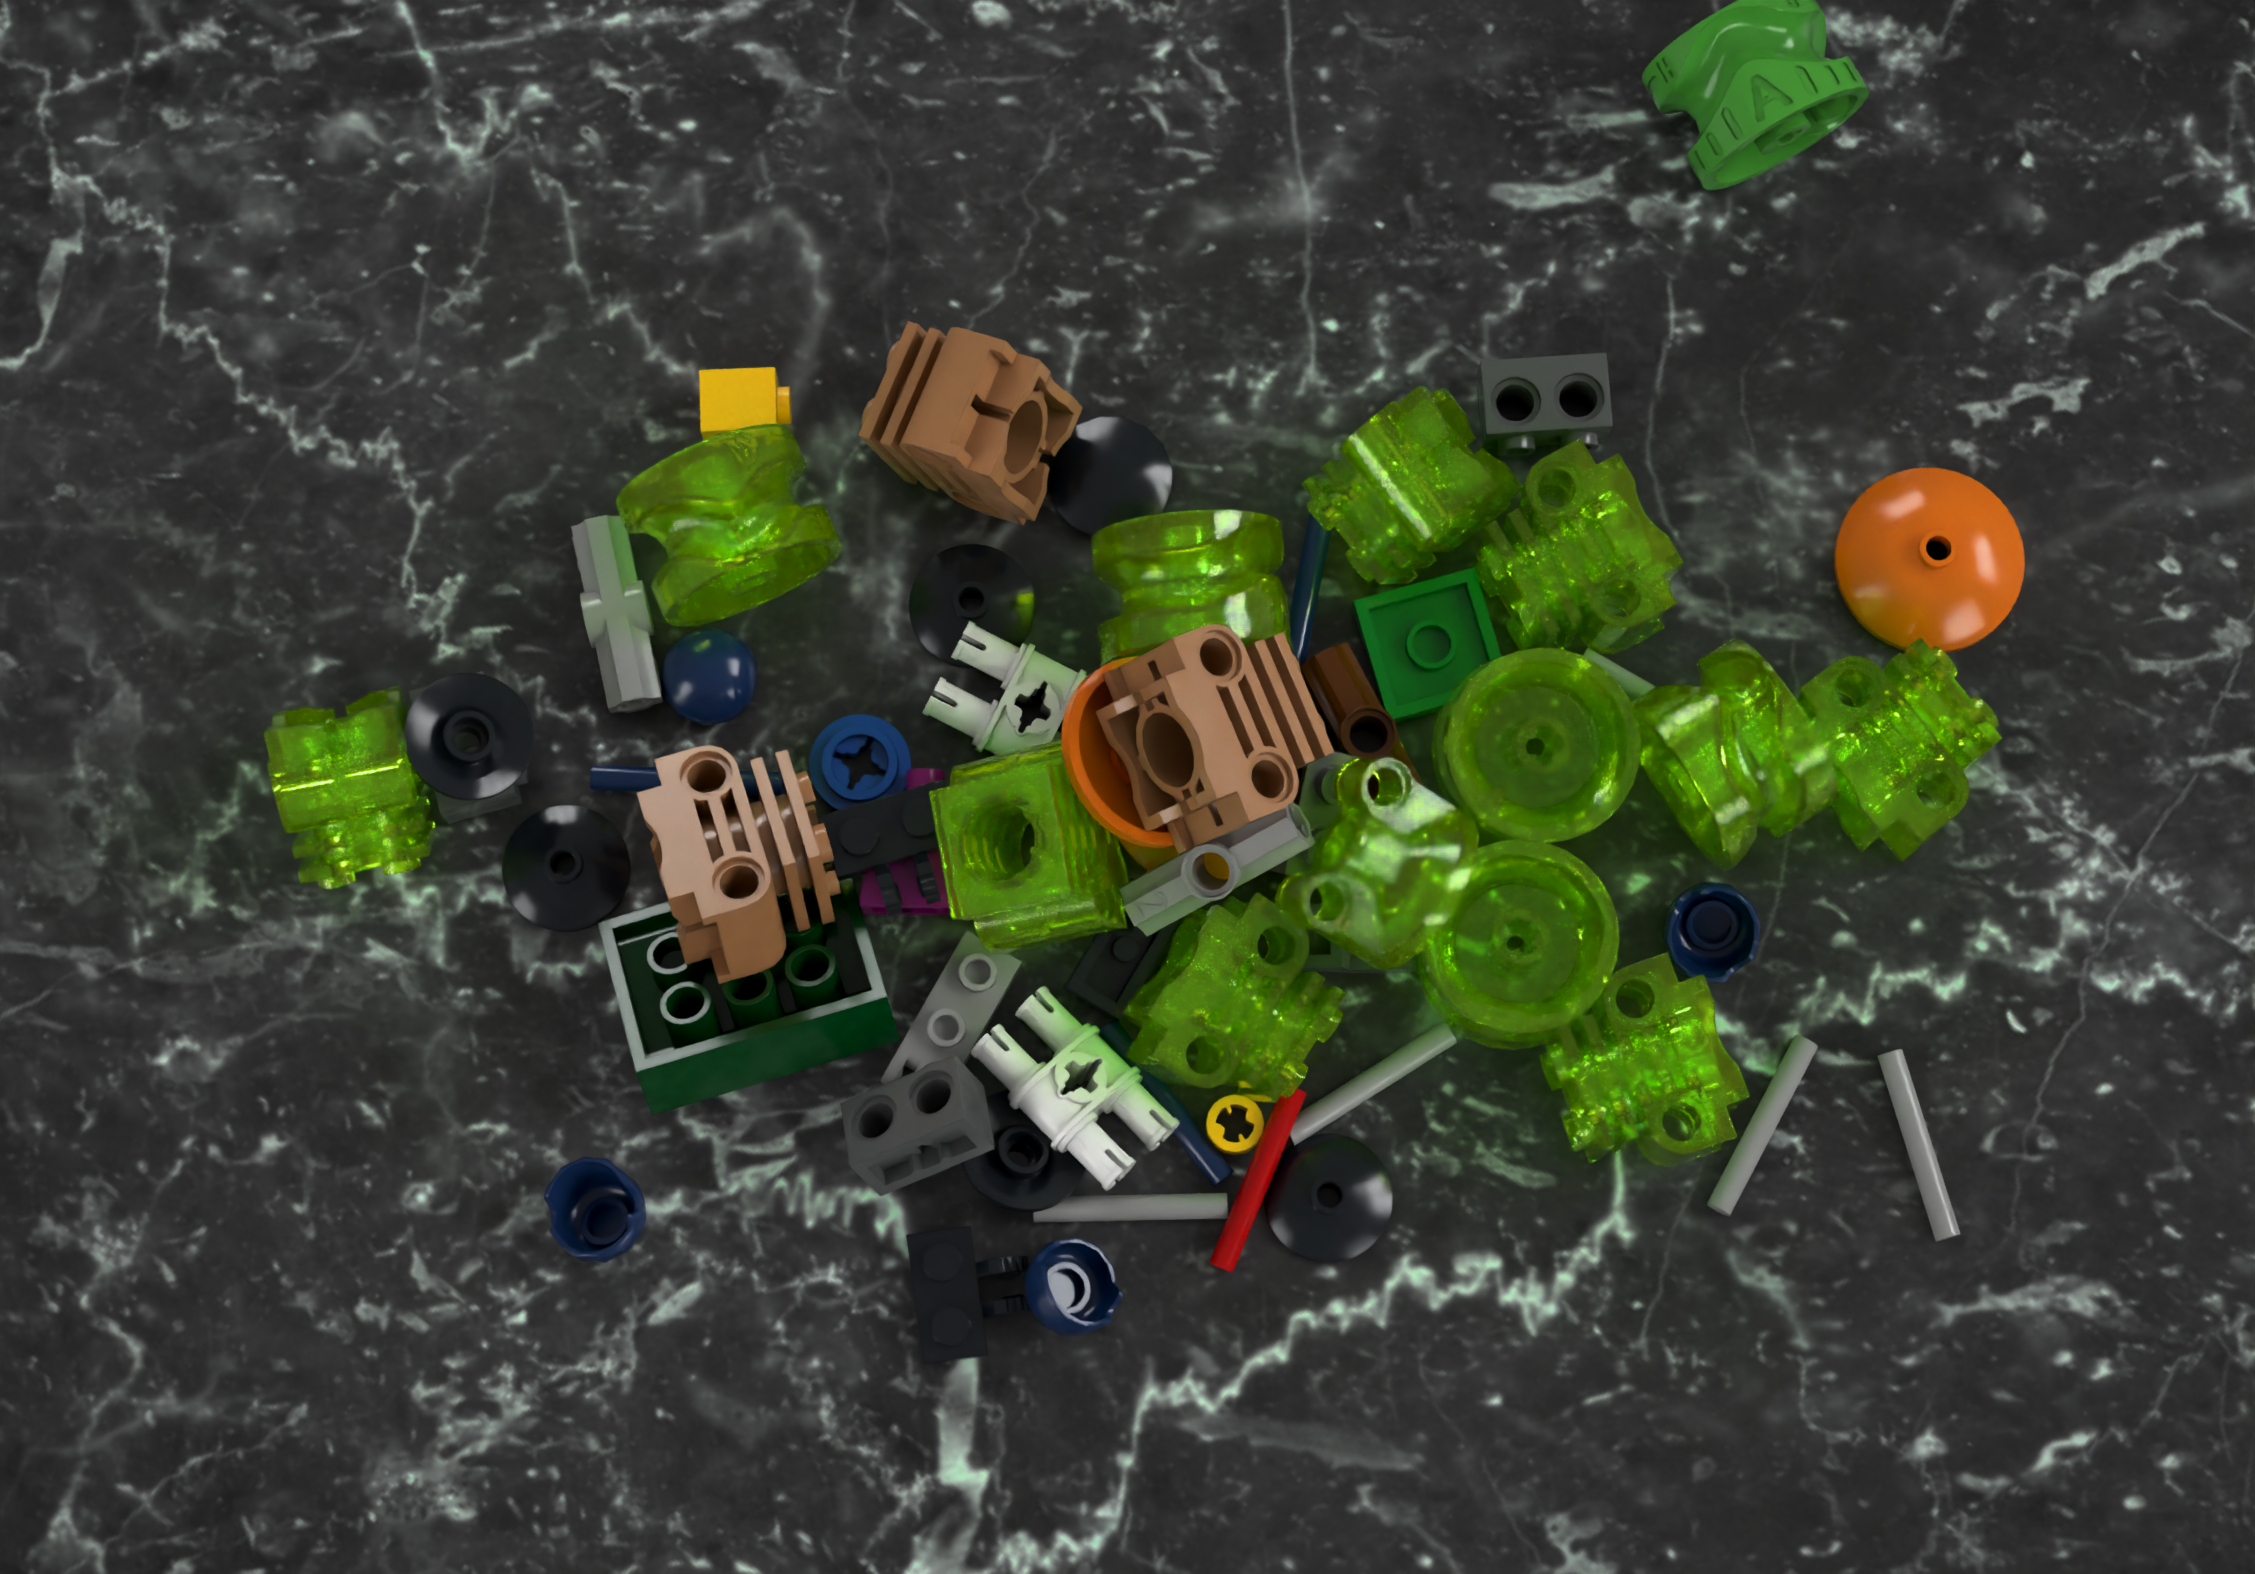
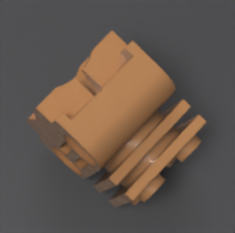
M908 321L900 340L889 351L886 373L875 398H872L864 409L861 422L862 428L858 436L905 482L916 485L919 480L927 489L938 491L940 487L951 498L969 508L1024 526L1026 519L1035 521L1047 493V479L1050 470L1045 463L1039 462L1042 453L1056 456L1062 445L1071 437L1083 407L1071 394L1054 382L1051 372L1039 359L1017 353L1005 340L959 327H951L947 336H945L940 330L929 328L928 332H926L919 324Z
M1220 624L1205 625L1165 641L1166 643L1134 660L1102 674L1114 702L1096 711V715L1108 743L1116 750L1128 771L1133 790V802L1146 832L1166 825L1178 854L1191 850L1196 845L1204 844L1287 807L1294 801L1298 793L1299 778L1297 770L1334 753L1326 733L1324 721L1316 710L1302 677L1299 662L1292 653L1284 632L1245 647L1239 636L1229 627Z
M711 745L699 746L654 759L661 786L637 792L646 827L653 833L650 844L661 883L665 888L672 915L678 919L676 932L685 963L687 965L711 958L719 984L762 972L773 967L783 957L786 949V935L777 895L786 893L798 932L810 929L801 888L811 886L823 925L835 921L830 896L840 894L841 889L832 863L823 865V863L834 860L832 848L824 823H818L814 804L805 807V804L816 801L808 773L803 771L795 774L787 749L775 753L784 794L774 796L763 758H755L750 760L759 801L749 804L738 765L732 754L723 748Z

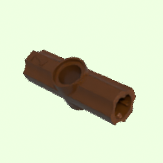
M1348 642L1333 645L1301 664L1302 677L1337 742L1338 752L1365 758L1360 787L1386 836L1389 837L1400 833L1435 813L1437 808L1397 736L1398 730L1395 720L1382 708ZM1363 725L1372 726L1383 735L1385 744L1376 752H1361L1351 743L1349 736L1351 731Z

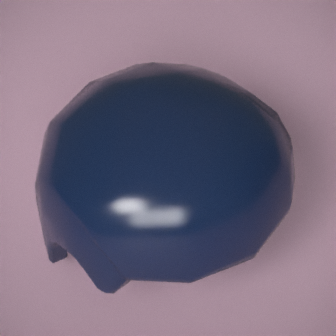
M717 627L687 632L668 650L663 661L661 684L664 697L681 718L704 726L729 722L740 715L743 709L748 707L754 696L758 662L752 650L738 634Z
M1701 882L1687 888L1673 900L1667 908L1661 935L1673 965L1691 980L1718 984L1727 982L1733 973L1752 961L1758 947L1757 941L1760 937L1761 924L1753 903L1731 884Z
M582 1157L561 1167L547 1186L544 1194V1200L551 1214L550 1233L561 1247L581 1261L606 1263L633 1248L646 1222L645 1199L639 1184L608 1159Z
M1079 1237L1054 1240L1046 1244L1033 1257L1025 1276L1028 1306L1043 1326L1060 1335H1086L1111 1323V1315L1122 1300L1123 1293L1115 1283L1116 1277L1113 1265L1101 1248Z

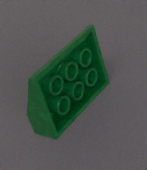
M829 861V862L823 863V865L832 863L833 869L835 870L833 861ZM852 878L839 881L841 893L830 896L835 921L824 925L822 924L811 886L801 888L810 929L800 932L797 930L786 893L777 895L786 935V949L783 957L769 969L721 984L718 983L711 958L686 965L676 932L678 919L673 917L669 902L598 922L635 1072L652 1116L900 1041Z

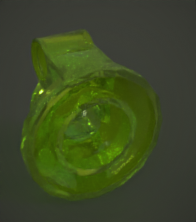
M1355 758L1342 764L1336 772L1333 781V792L1341 810L1321 837L1313 856L1310 872H1296L1283 880L1278 887L1275 897L1276 910L1280 919L1287 926L1297 930L1315 931L1382 972L1402 966L1421 952L1445 925L1463 895L1475 865L1479 833L1473 817L1417 783L1413 779L1409 768L1401 761L1394 758ZM1373 773L1379 781V792L1374 801L1368 793V782ZM1317 887L1322 895V905L1318 914L1314 916L1310 908V897L1313 890Z

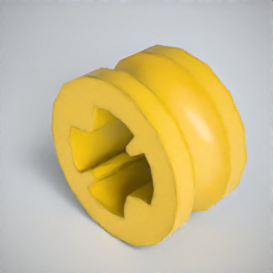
M1234 1094L1224 1096L1213 1104L1208 1112L1205 1128L1208 1138L1220 1152L1235 1156L1245 1154L1257 1145L1263 1133L1264 1119L1262 1111L1254 1101L1246 1096ZM1231 1108L1244 1110L1246 1112L1245 1123L1253 1127V1132L1247 1139L1242 1134H1239L1238 1142L1236 1143L1225 1140L1223 1138L1225 1128L1221 1124L1216 1123L1218 1116L1223 1111L1228 1116H1231Z

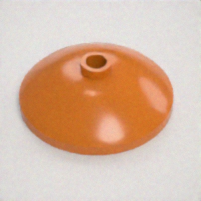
M1908 469L1889 475L1876 482L1851 506L1841 524L1835 543L1834 569L1836 581L1841 596L1851 614L1877 639L1890 646L1911 653H1950L1969 647L1984 639L2002 623L2011 611L2021 590L2024 578L2025 557L2023 542L2015 520L2007 507L1991 490L1980 482L1959 472L1947 469ZM1932 541L1943 544L1947 550V558L1944 560L1932 559L1927 554L1926 544Z
M1137 657L1114 660L1089 674L1075 689L1068 702L1061 732V747L1066 772L1083 806L1108 831L1123 840L1140 846L1151 848L1175 846L1166 825L1146 832L1133 802V790L1128 771L1116 750L1108 743L1096 715V711L1114 702L1102 674L1118 668Z

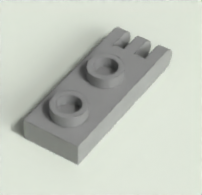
M966 930L887 1067L881 1083L887 1084L901 1078L905 1067L915 1072L931 1062L944 1060L953 1055L966 1065L971 1056V1050L981 1039L1022 967V961Z

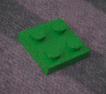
M1475 567L1353 600V612L1381 706L1391 715L1395 723L1509 692L1511 685Z

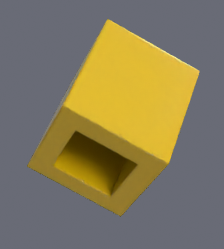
M775 367L699 370L700 429L705 447L781 444L780 425L792 424L790 386L779 387Z

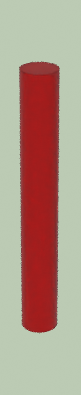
M1283 1083L1209 1263L1229 1272L1234 1271L1307 1092Z

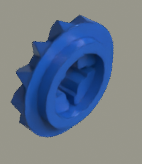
M867 714L845 716L829 724L815 740L809 758L810 776L821 799L836 810H842L902 792L906 788L907 770L911 769L910 751L901 733L889 722ZM868 742H873L870 747L871 764L879 768V772L885 774V776L864 774L860 782H856L853 790L849 789L851 786L850 768L844 765L842 760L835 758V756L857 758L862 750H866Z

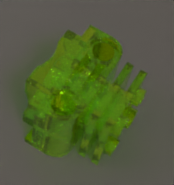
M1425 386L1416 387L1400 402L1391 401L1355 431L1339 449L1347 461L1330 459L1321 467L1328 477L1310 476L1302 483V486L1312 497L1306 504L1314 518L1327 531L1333 527L1337 529L1351 547L1345 554L1353 568L1366 581L1370 582L1375 578L1379 584L1410 583L1418 576L1413 568H1428L1437 561L1432 552H1448L1463 544L1512 505L1510 500L1521 492L1524 486L1504 462L1492 456L1484 448H1481L1476 453H1472L1468 445L1476 437L1469 425L1467 414L1448 390L1438 389L1430 392Z
M1581 438L1542 458L1531 467L1516 508L1507 514L1502 529L1496 520L1484 527L1475 554L1479 562L1473 564V567H1475L1479 583L1487 595L1491 598L1498 594L1508 610L1511 618L1505 620V624L1517 647L1522 652L1530 648L1537 662H1540L1550 656L1555 643L1559 650L1571 645L1577 631L1591 649L1599 653L1616 654L1663 630L1664 625L1661 622V618L1664 612L1678 603L1670 590L1673 584L1670 579L1680 570L1684 562L1668 535L1657 528L1644 512L1636 492L1635 480L1620 454L1617 453L1596 465ZM1541 497H1552L1558 500L1562 506H1551L1545 503ZM1615 604L1621 607L1627 616L1613 615L1604 605Z
M1921 637L1913 642L1903 655L1900 652L1892 658L1883 670L1871 659L1862 656H1846L1835 661L1798 690L1800 695L1794 704L1782 713L1797 732L1795 740L1783 751V756L1802 779L1813 784L1829 799L1838 815L1841 828L1861 853L1882 838L1900 862H1903L1934 838L1962 810L1969 796V782L1964 772L1979 763L2002 739L1996 730L1999 726L1998 719L1991 708L1980 697L1975 696L1971 699L1954 679L1958 675V671L1949 656L1937 646L1929 648ZM1836 692L1846 694L1852 699L1855 707L1843 704L1838 699ZM1917 791L1925 793L1932 798L1935 809L1923 804L1917 795Z
M401 685L368 692L362 698L345 706L347 716L337 719L334 707L317 708L303 706L276 712L272 717V727H268L264 731L270 758L267 762V767L281 822L286 834L298 832L292 844L294 859L304 857L298 870L301 884L318 881L320 889L335 888L356 881L354 872L381 866L384 875L403 873L420 867V858L430 855L437 832L434 820L426 822L431 807L428 796L420 797L425 783L413 770L407 754L404 727L410 707L405 704Z
M1061 739L958 764L951 771L950 787L929 791L952 920H974L978 937L987 951L993 954H1016L1035 947L1127 928L1123 898L1119 889L1129 881L1118 837L1095 820L1076 795L1066 772ZM1031 822L1035 833V847H1031L1030 853H1032L1029 864L1025 867L1021 857V839L1026 826Z
M1255 893L1250 902L1243 903L1231 895L1222 907L1220 905L1211 906L1209 911L1198 908L1185 916L1173 934L1171 948L1163 966L1156 975L1140 986L1121 1015L1142 1030L1130 1046L1125 1057L1162 1082L1172 1086L1213 1088L1223 1084L1228 1087H1240L1236 1094L1246 1096L1252 1101L1276 1103L1281 1095L1289 1098L1303 1081L1308 1071V1066L1302 1062L1316 1040L1318 1039L1322 1043L1326 1042L1338 1027L1343 1017V1012L1338 1009V1006L1347 993L1337 986H1321L1326 978L1315 971L1300 972L1309 954V937L1305 927L1296 918L1260 893ZM1261 934L1265 936L1268 942V952L1264 960L1258 952V939ZM1194 1041L1198 1048V1060L1191 1069L1186 1060V1050L1189 1044Z
M1667 952L1626 966L1615 972L1594 999L1589 1015L1581 1017L1572 1030L1569 1022L1556 1026L1544 1042L1546 1053L1540 1055V1062L1545 1078L1552 1091L1559 1088L1562 1089L1571 1113L1562 1117L1567 1137L1575 1152L1585 1150L1589 1163L1602 1159L1611 1149L1613 1155L1625 1151L1636 1141L1643 1156L1653 1164L1664 1167L1678 1166L1722 1150L1721 1144L1737 1137L1729 1113L1734 1112L1738 1108V1104L1750 1097L1739 1066L1728 1055L1719 1039L1715 1023V1003L1704 974L1678 982ZM1625 995L1636 1000L1641 1007L1642 1017L1632 1018L1623 1014L1617 1006L1616 996ZM1663 1116H1674L1683 1122L1688 1135L1686 1141L1674 1140L1666 1134L1662 1124Z

